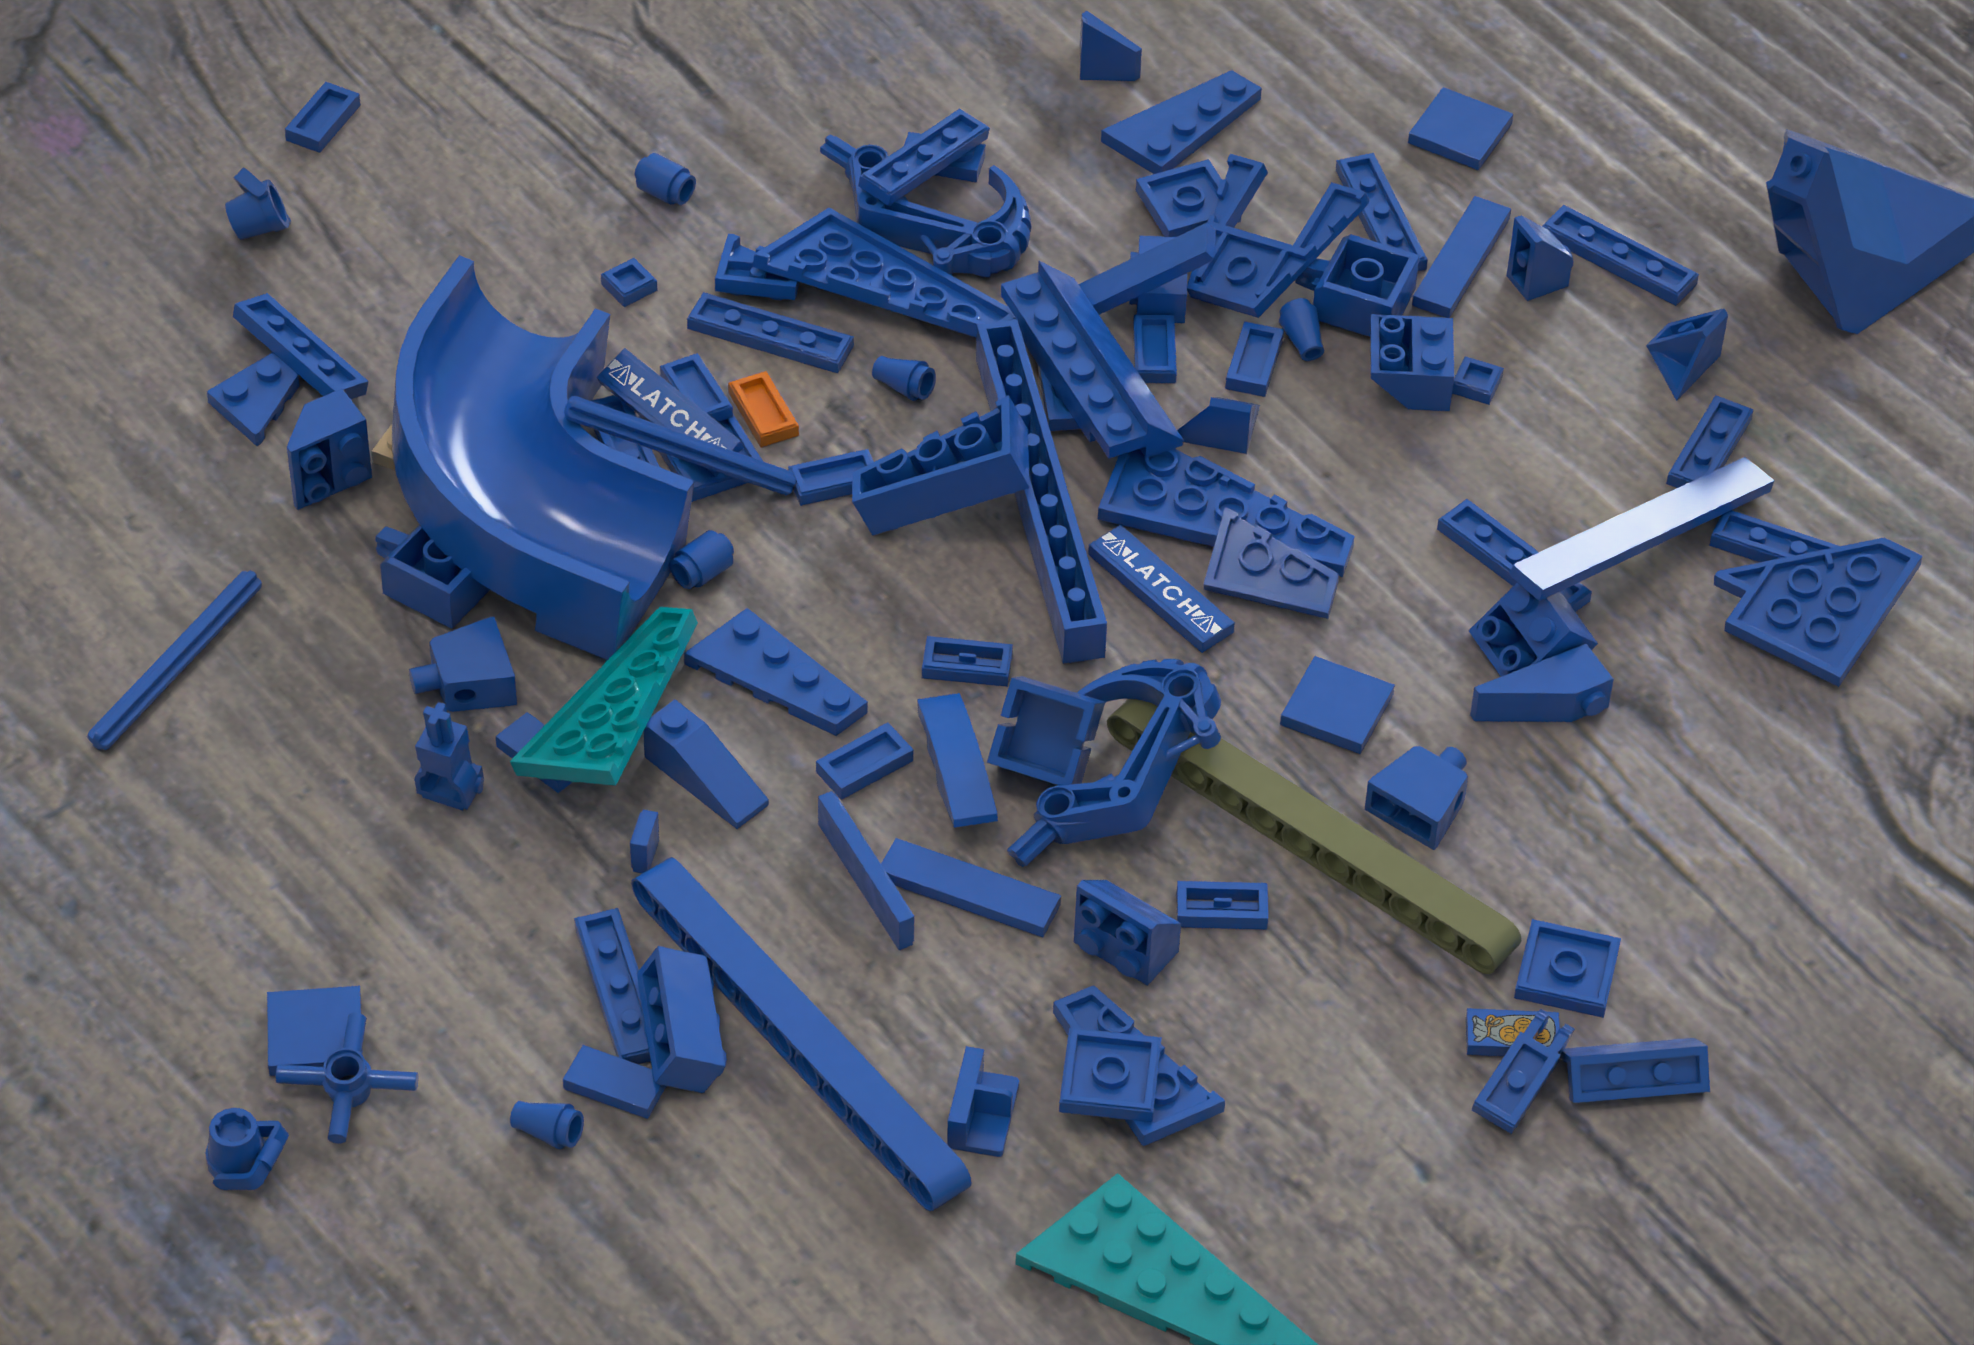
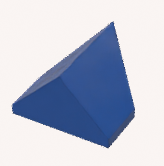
M1085 11L1082 13L1080 80L1136 81L1139 79L1142 48L1090 12Z
M1724 308L1668 323L1646 345L1676 401L1721 356L1728 314Z
M1211 397L1209 406L1177 431L1185 443L1247 454L1260 405Z

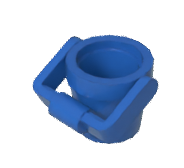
M243 167L233 178L244 193L225 203L229 222L240 240H244L268 232H279L289 228L291 219L287 215L283 201L274 184L270 180L261 182Z
M229 1108L217 1113L209 1126L208 1145L205 1152L208 1171L214 1177L213 1184L221 1190H255L259 1188L272 1170L288 1139V1132L279 1121H256L250 1112L240 1108Z

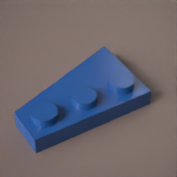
M1225 506L1204 580V590L1329 619L1339 582V574L1298 549H1291L1271 537V533L1263 528L1255 527L1238 517L1236 512Z

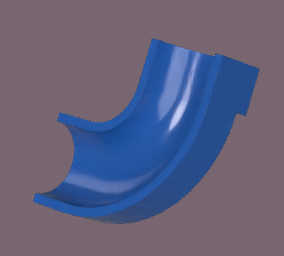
M459 255L420 308L407 331L400 349L395 378L392 454L401 490L417 522L430 539L434 540V544L447 557L451 556L455 565L462 570L464 568L470 570L473 579L503 598L537 613L535 631L608 660L629 639L670 575V561L675 558V553L686 545L694 480L606 446L592 437L580 424L566 419L564 408L571 396H578L592 401L602 386L596 377L604 370L610 322L609 313L595 308L579 333L572 336L546 337L531 333L507 320L490 304L477 282L474 261Z

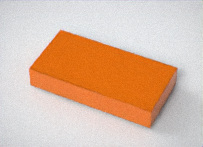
M767 371L728 383V393L760 447L799 436V425Z

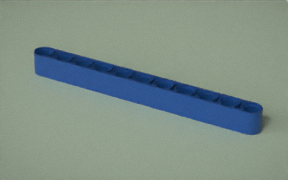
M670 857L632 879V890L643 909L683 951L707 956L709 973L713 978L714 985L924 1209L930 1212L934 1211L971 1187L972 1182L969 1171L957 1154L679 861Z

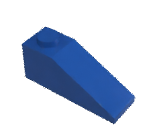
M1584 644L1474 687L1470 716L1474 721L1573 722L1585 716L1597 715L1609 707L1614 679L1588 645Z
M674 699L650 717L643 731L644 757L736 829L740 828L769 805V799L710 727Z

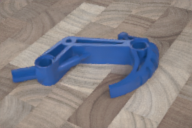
M830 134L825 138V144L820 147V153L845 168V175L849 179L853 191L856 222L899 247L932 254L933 265L950 275L953 273H971L990 277L991 274L1002 270L1008 271L1018 263L1021 254L1028 247L1032 226L1027 203L1012 179L995 165L989 168L988 184L1000 194L1004 204L994 215L977 223L909 202L905 196L888 206L858 187L860 175L888 157L887 152L880 146L869 144L855 149L840 138Z
M1156 659L1143 661L1141 664H1131L1110 672L1077 692L1105 703L1119 699L1143 700L1156 705L1157 709L1119 775L1114 777L1111 773L1092 783L1058 785L1042 792L1036 803L1037 811L1034 813L1036 823L1007 849L1009 855L1016 860L1018 865L1021 867L1027 866L1052 841L1059 844H1071L1138 831L1149 824L1181 752L1199 743L1202 748L1210 749L1215 747L1221 740L1219 730L1213 721V718L1220 709L1221 698L1215 684H1211L1204 667L1195 663L1184 664L1180 659H1164L1161 662H1158ZM1190 732L1195 735L1188 739Z

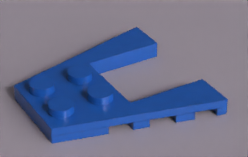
M1230 154L1227 160L1229 168L1225 180L1221 179L1217 191L1218 203L1214 215L1210 214L1208 223L1216 230L1214 261L1191 272L1187 291L1191 298L1259 318L1360 214L1370 201L1364 191L1331 182L1293 245L1234 228L1265 179L1268 171L1262 162Z

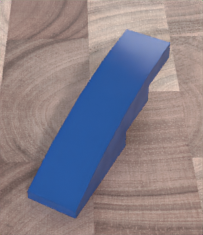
M960 693L917 699L918 716L927 736V750L936 770L937 787L954 828L998 821V814L981 751Z

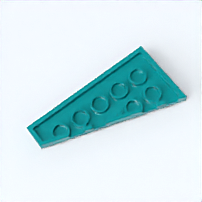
M1118 1173L1016 1253L1015 1265L1029 1271L1033 1267L1054 1276L1055 1283L1069 1289L1074 1285L1097 1295L1098 1302L1164 1332L1170 1328L1190 1337V1343L1193 1345H1318Z

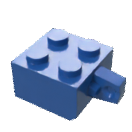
M1350 234L1342 238L1330 261L1316 258L1295 280V283L1314 291L1313 305L1317 307L1320 322L1370 337L1371 314L1403 315L1416 289L1420 255Z
M420 525L410 535L387 526L376 535L377 554L385 558L380 564L383 594L451 629L490 590L473 579L470 570L467 568L462 570L455 565L451 556L447 557L434 544V540L430 539Z

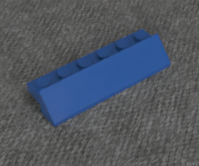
M1039 261L1037 273L1001 284V297L1018 320L1024 344L1088 441L1097 440L1108 459L1140 449L1145 458L1183 446V438L1073 277Z

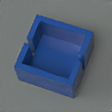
M1012 677L1000 716L1006 718L1018 717L1016 725L1012 723L998 724L987 763L1056 785L1081 784L1092 749L1084 746V742L1095 739L1105 702L1027 677Z

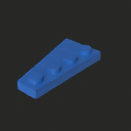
M748 608L684 653L685 665L695 670L703 667L715 673L716 680L732 686L735 682L752 690L754 698L767 704L772 701L788 707V714L835 736L868 713V701Z

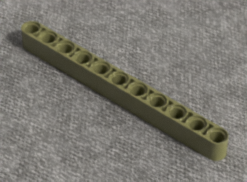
M1127 699L1107 719V728L1110 734L1120 744L1133 751L1155 713L1157 706L1143 700ZM1190 732L1188 739L1195 735ZM1222 738L1215 747L1210 749L1202 748L1199 743L1181 752L1171 774L1173 778L1476 971L1483 974L1493 973L1520 945L1522 941L1521 934L1514 923Z

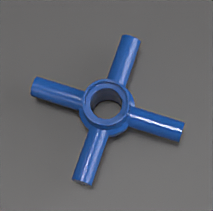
M360 1013L348 1015L343 1048L331 1052L325 1059L323 1067L277 1065L276 1083L323 1086L325 1092L334 1102L328 1140L337 1144L346 1142L351 1109L364 1103L369 1097L371 1089L417 1091L418 1072L371 1070L369 1063L361 1054L367 1018ZM344 1076H355L349 1080H340Z

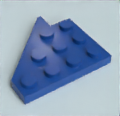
M1884 537L1719 570L1714 575L1713 585L1741 598L1725 621L1724 631L1839 687L1921 566L1922 555Z

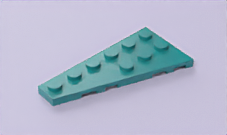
M659 607L513 757L510 763L516 776L616 786L698 624L693 610Z

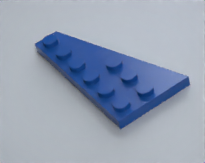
M1176 448L1145 458L1140 449L1119 455L1098 507V520L1214 547L1226 506L1236 512L1239 518L1255 527L1263 528L1271 533V537L1291 549H1298L1338 573L1339 577L1344 576L1355 538L1354 535L1313 514L1302 515L1288 508V501L1275 494L1269 498L1257 492L1254 483L1204 457L1192 458Z

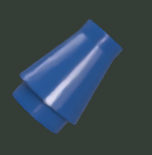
M1298 298L1287 302L1280 309V326L1299 351L1302 360L1312 361L1318 359L1325 350L1321 340L1317 307L1305 298Z
M880 356L876 359L872 369L874 379L885 383L912 401L918 398L922 400L928 398L936 382L935 370L930 368L925 361Z
M518 1101L512 1109L510 1124L512 1128L522 1130L561 1150L565 1146L572 1148L578 1143L583 1131L584 1117L582 1112L575 1110L572 1104Z

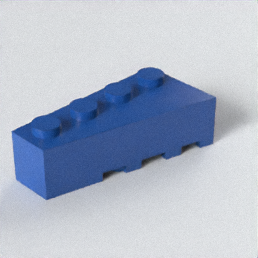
M1009 395L995 402L998 408L980 417L977 412L961 418L962 426L940 436L938 431H935L923 437V441L917 448L908 453L901 448L852 473V502L872 536L1030 488L1028 429Z

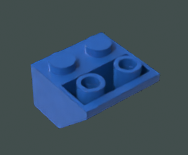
M1371 314V379L1407 409L1450 411L1454 383L1453 318Z
M341 388L304 404L287 444L293 503L297 510L320 502L331 495L372 478L366 418L345 391Z
M1516 583L1468 630L1500 676L1507 675L1584 644H1587L1591 650L1598 644L1561 592L1539 601L1519 583Z
M1082 880L1077 885L1074 943L1078 944L1086 953L1096 955L1115 966L1123 975L1133 977L1148 986L1179 952L1181 923L1108 880Z

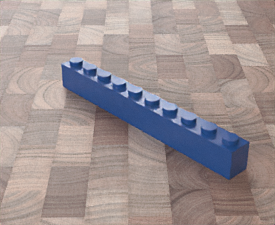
M1018 320L977 324L976 362L990 411L998 408L995 403L996 401L1009 395L1028 429L1030 488L1017 491L1014 495L1062 662L1064 664L1105 658L1107 621Z

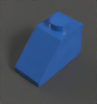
M1522 215L1515 217L1506 275L1527 301L1568 287L1571 268L1573 267V256L1569 248L1562 245L1551 231Z

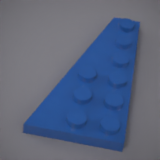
M827 208L754 254V268L976 337L977 324L1016 319L1006 305L831 208Z

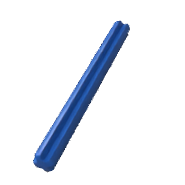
M571 396L564 408L565 417L569 421L782 495H789L796 483V477L792 471L578 396Z
M251 570L248 572L242 571L93 726L87 735L93 747L98 750L109 749L262 587V582L257 578L255 572Z

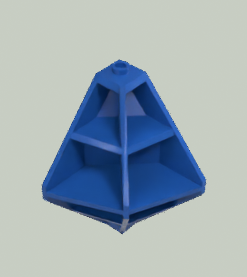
M1786 129L1783 152L1772 179L1766 182L1777 248L1780 254L1785 255L1834 318L1837 328L1859 334L1974 253V197Z

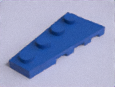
M1233 70L1228 71L1101 130V142L1153 174L1171 170L1261 100L1262 88Z
M1094 985L1053 1002V1014L1067 1035L1069 1028L1143 1035L1134 1027V1020ZM1161 1045L1153 1121L1125 1119L1142 1146H1146L1224 1112L1225 1100L1215 1091L1209 1093L1197 1082L1198 1076L1185 1065L1180 1067L1164 1053L1165 1047Z

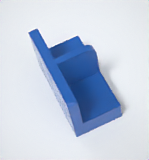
M968 1046L965 1048L948 1118L947 1145L955 1150L1001 1157L1004 1152L1019 1089V1079L1013 1076L984 1072V1049Z

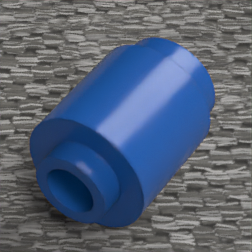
M652 153L648 157L642 158L637 164L634 173L638 189L670 205L676 203L679 205L685 204L691 198L696 186V179L690 174L689 169L657 153Z
M708 530L675 553V558L669 563L671 573L675 580L685 589L701 587L733 565L734 548L724 534Z

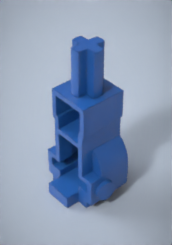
M438 702L435 708L427 706L423 712L426 727L415 745L417 759L421 765L414 778L417 794L422 795L425 799L462 811L464 809L468 810L476 794H480L483 791L484 775L482 766L472 763L467 726L452 722L450 713H447L446 705Z

